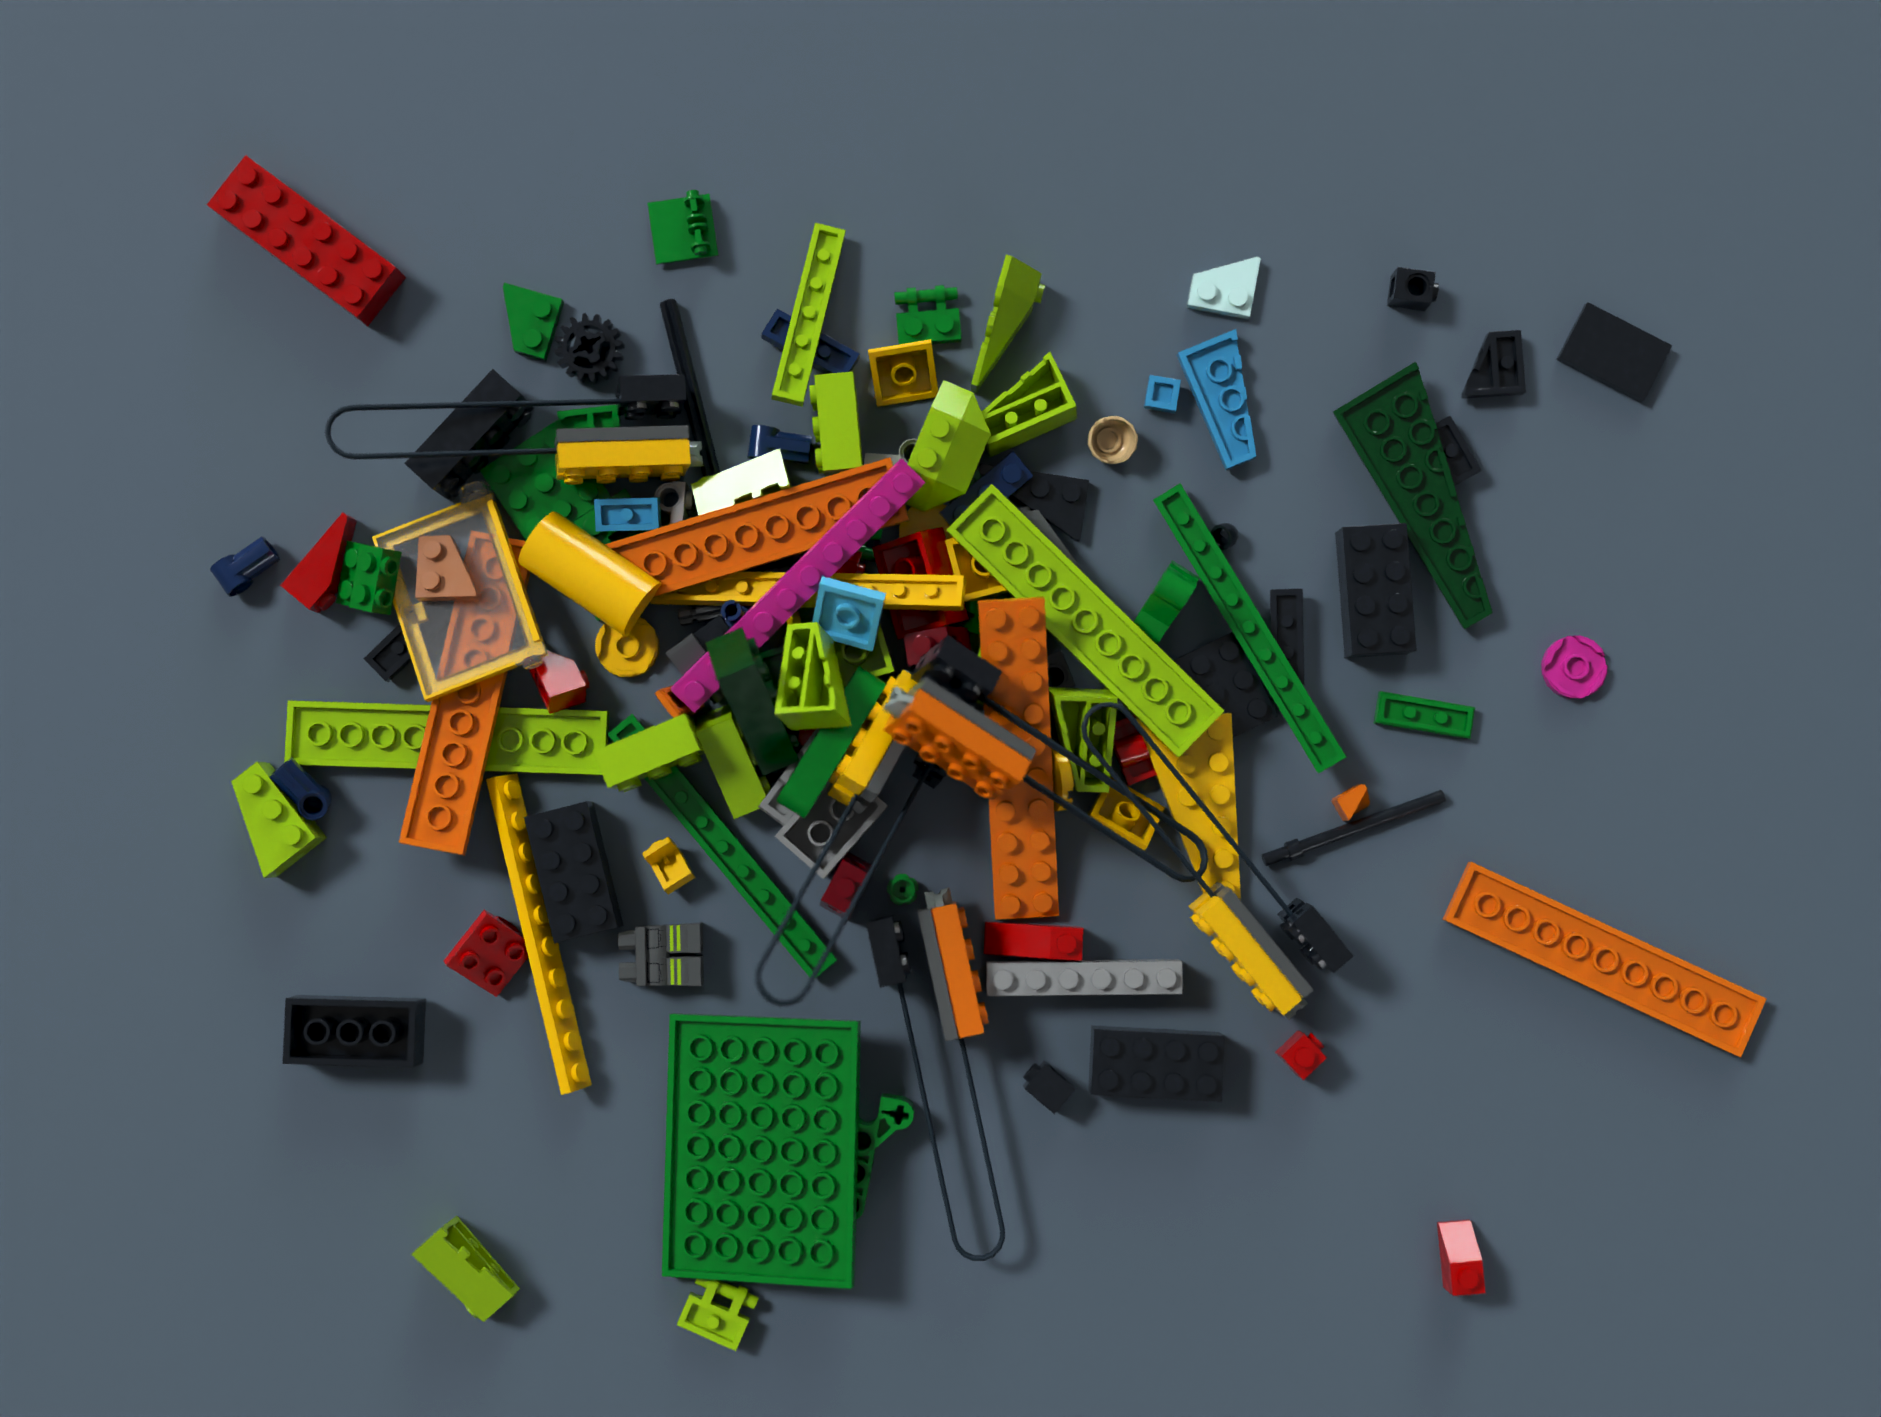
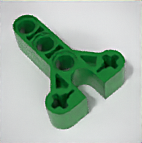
M1172 560L1133 622L1157 645L1192 595L1199 577Z
M882 1093L878 1116L871 1121H865L859 1117L858 1132L864 1131L868 1133L871 1137V1143L866 1147L858 1146V1164L865 1169V1176L857 1179V1200L860 1207L856 1210V1220L863 1214L866 1205L876 1148L893 1132L907 1128L913 1121L915 1107L909 1098ZM898 1105L904 1106V1112L909 1113V1115H904L902 1120H897L896 1114L891 1112V1110H896Z

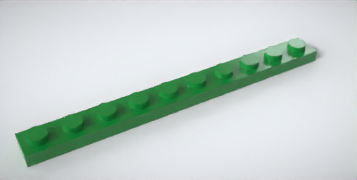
M1181 483L1153 499L1317 773L1319 774L1347 758Z
M631 714L610 731L608 736L613 742H617L646 730V728L634 714ZM677 765L670 768L671 774L660 779L644 778L775 935L792 903ZM795 909L779 941L810 977L827 945ZM832 951L829 953L817 977L838 960Z

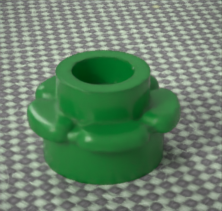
M907 874L896 875L894 880H890L887 885V893L890 894V900L894 904H911L917 897L918 883L914 878H909ZM902 886L906 888L904 893L900 892V887Z

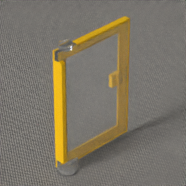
M475 481L461 487L458 491L461 502L372 537L375 546L402 552L393 604L424 700L427 702L523 665L524 669L536 668L543 663L542 657L548 655L494 494L489 483L486 481ZM450 535L454 538L459 548L460 556L470 572L471 580L480 594V600L418 601L415 598L419 536Z

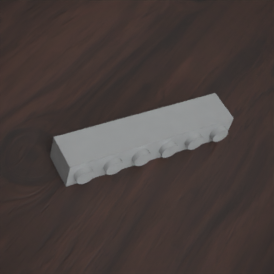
M1179 959L986 961L987 996L1183 994L1182 961Z

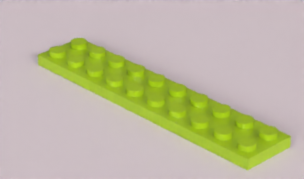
M993 484L946 530L1014 598L1044 597L1046 629L1177 758L1224 712L1198 684Z
M288 700L284 763L293 757L299 765L416 769L431 705ZM499 707L485 771L602 775L593 751L608 745L609 711L563 709L549 714L547 709Z

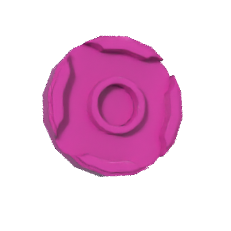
M1566 636L1554 641L1545 651L1541 662L1542 676L1546 685L1559 696L1567 699H1580L1595 693L1605 681L1608 673L1604 658L1605 654L1602 648L1589 638L1584 636Z

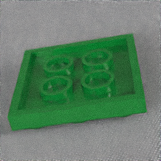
M558 419L513 449L555 448L556 430L566 429V427ZM555 454L502 455L480 470L525 540H527L537 524L551 512L556 511L571 522H574L594 509V499H609L612 497L604 484L597 483L596 479H583L584 483L577 485L564 484V480H557Z

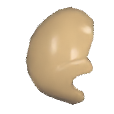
M1109 416L1097 420L1092 425L1088 433L1087 444L1092 456L1102 463L1118 464L1127 461L1136 451L1138 435L1134 426L1126 419L1119 416Z

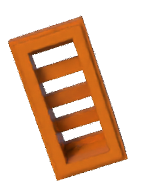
M672 686L659 689L655 693L658 700L673 718L684 713L693 717L705 706L703 704L694 713L671 691Z

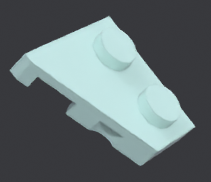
M1254 257L1194 274L1191 281L1187 308L1249 319L1261 258Z

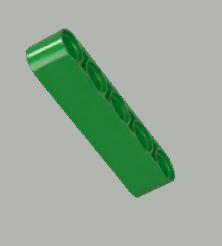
M858 666L844 688L851 726L819 729L780 792L776 802L800 817H806L887 683Z

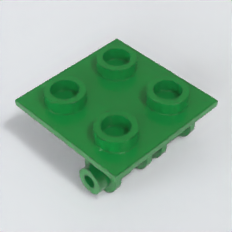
M689 190L686 192L687 197L647 203L656 265L719 256L710 194L699 195L698 190Z

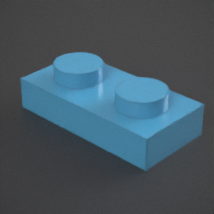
M660 497L594 499L596 532L653 530L662 527Z

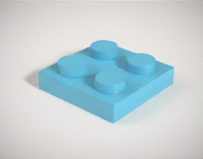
M822 576L812 622H818L835 642L873 652L886 593Z

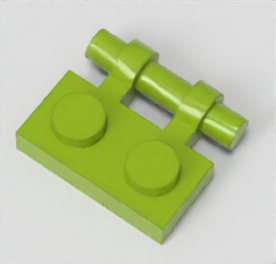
M696 1279L695 1284L706 1288L703 1297L693 1292L689 1294L676 1325L736 1351L750 1320L749 1317L740 1314L739 1310L742 1305L754 1309L759 1297L748 1293L749 1289L741 1285L737 1288L721 1280ZM715 1293L733 1300L730 1309L712 1301Z

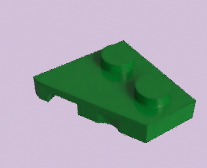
M504 282L503 292L514 351L521 355L547 361L564 301L557 297Z

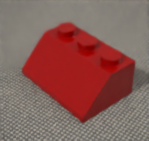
M943 527L919 531L872 547L879 574L954 575L945 543L947 539ZM965 603L963 611L889 609L898 639L904 638V634L944 627L969 619Z

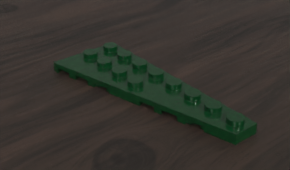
M1414 362L1333 411V415L1398 522L1407 523L1408 539L1463 629H1466L1493 612L1460 508L1435 419L1432 415L1426 389L1423 385L1419 367Z

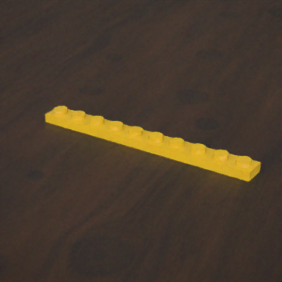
M738 572L652 598L650 602L651 604L722 606L726 601L734 600L742 606H753L786 572ZM834 573L830 577L831 579L886 593L883 609L963 611L966 588L964 575ZM818 590L801 607L815 608Z
M517 773L495 776L486 779L560 1092L561 1095L572 1093L591 1086L592 1083L559 944L553 941L524 820L527 812Z

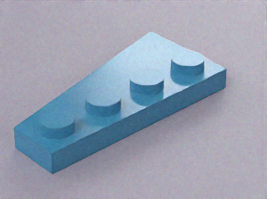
M1236 329L1177 353L1179 363L1225 471L1257 457L1251 418L1247 407L1246 387H1244Z

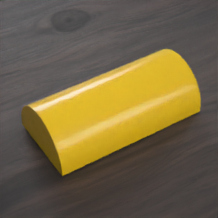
M556 511L545 516L533 529L524 543L518 559L519 564L625 637L628 636L662 584Z

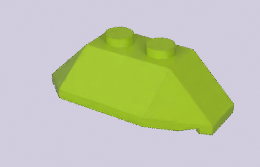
M943 380L907 463L923 479L925 484L905 504L925 512L966 494L991 435L973 392Z

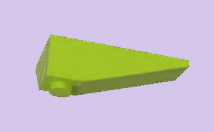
M1007 254L995 292L994 308L988 318L985 331L986 337L984 342H982L971 382V391L975 393L978 392L1031 314L1034 303H1041L1045 285L1040 284L1042 273Z

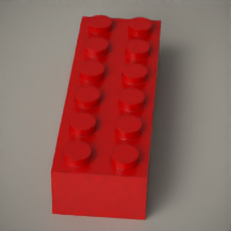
M247 155L243 157L207 203V206L367 327L406 278L393 264Z

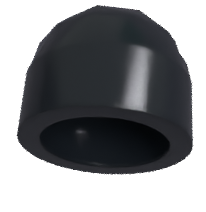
M1230 523L1216 525L1210 532L1221 550L1232 547L1239 537L1238 530Z

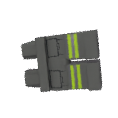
M703 922L637 926L635 930L618 933L619 950L636 949V962L619 963V980L636 982V986H702L704 984L703 955L671 956V953H701L703 951Z

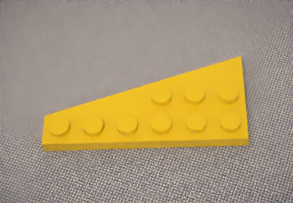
M1222 713L1179 758L1138 718H1135L1238 845L1232 713ZM1144 739L1173 819L1196 834L1207 849V869L1201 878L1209 888L1216 882L1223 884L1224 887L1232 889L1241 900L1239 854ZM1180 833L1184 848L1188 853L1193 868L1197 872L1201 864L1200 852L1192 840ZM1199 884L1202 893L1206 892L1203 889V887Z

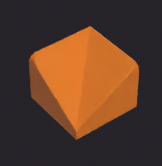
M1356 784L1332 798L1331 802L1342 821H1349L1354 814L1370 805L1368 789L1365 784Z

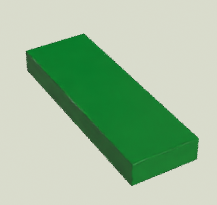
M1380 691L1377 697L1374 723L1471 739L1475 707Z

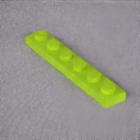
M819 223L814 225L772 392V400L803 407L846 230Z

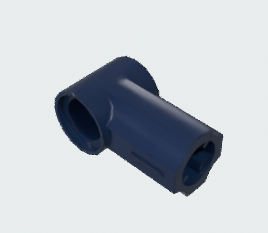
M752 425L747 458L752 460L780 448L784 461L809 464L813 437L780 432L779 429L771 426Z
M261 536L236 555L231 554L218 560L211 566L210 571L227 595L232 597L248 589L253 584L252 579L274 565L280 558L274 547L266 538Z
M293 757L282 764L270 776L279 788L298 806L301 816L306 819H320L331 805L332 796L330 791L325 786L319 785ZM310 796L318 797L321 799L323 807H311L307 802V798Z

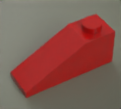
M344 512L341 513L280 585L306 608L320 613L321 610H327L336 599L335 594L338 592L347 541H352L357 521Z
M985 921L984 954L1082 961L1084 928L1081 926Z

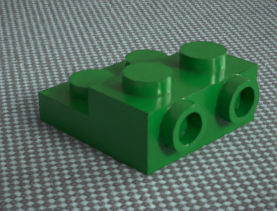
M347 541L336 603L371 613L391 615L402 552Z

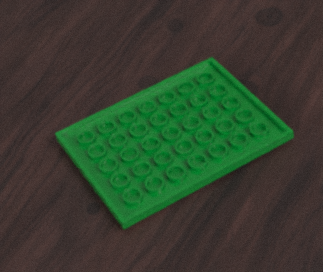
M670 1014L662 1276L852 1289L855 1286L860 1020Z

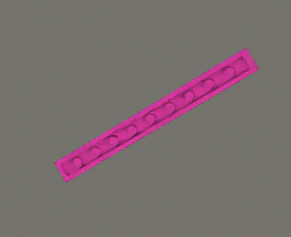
M901 458L725 634L743 628L747 638L754 637L758 648H760L819 589L822 576L830 578L925 484L923 479ZM708 651L671 687V691L694 713L720 688Z

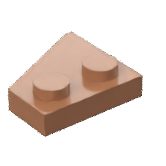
M450 535L419 536L415 598L418 601L480 600L479 591L471 580L470 572L460 556V551L454 538Z

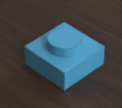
M1149 375L1144 408L1175 413L1181 380Z

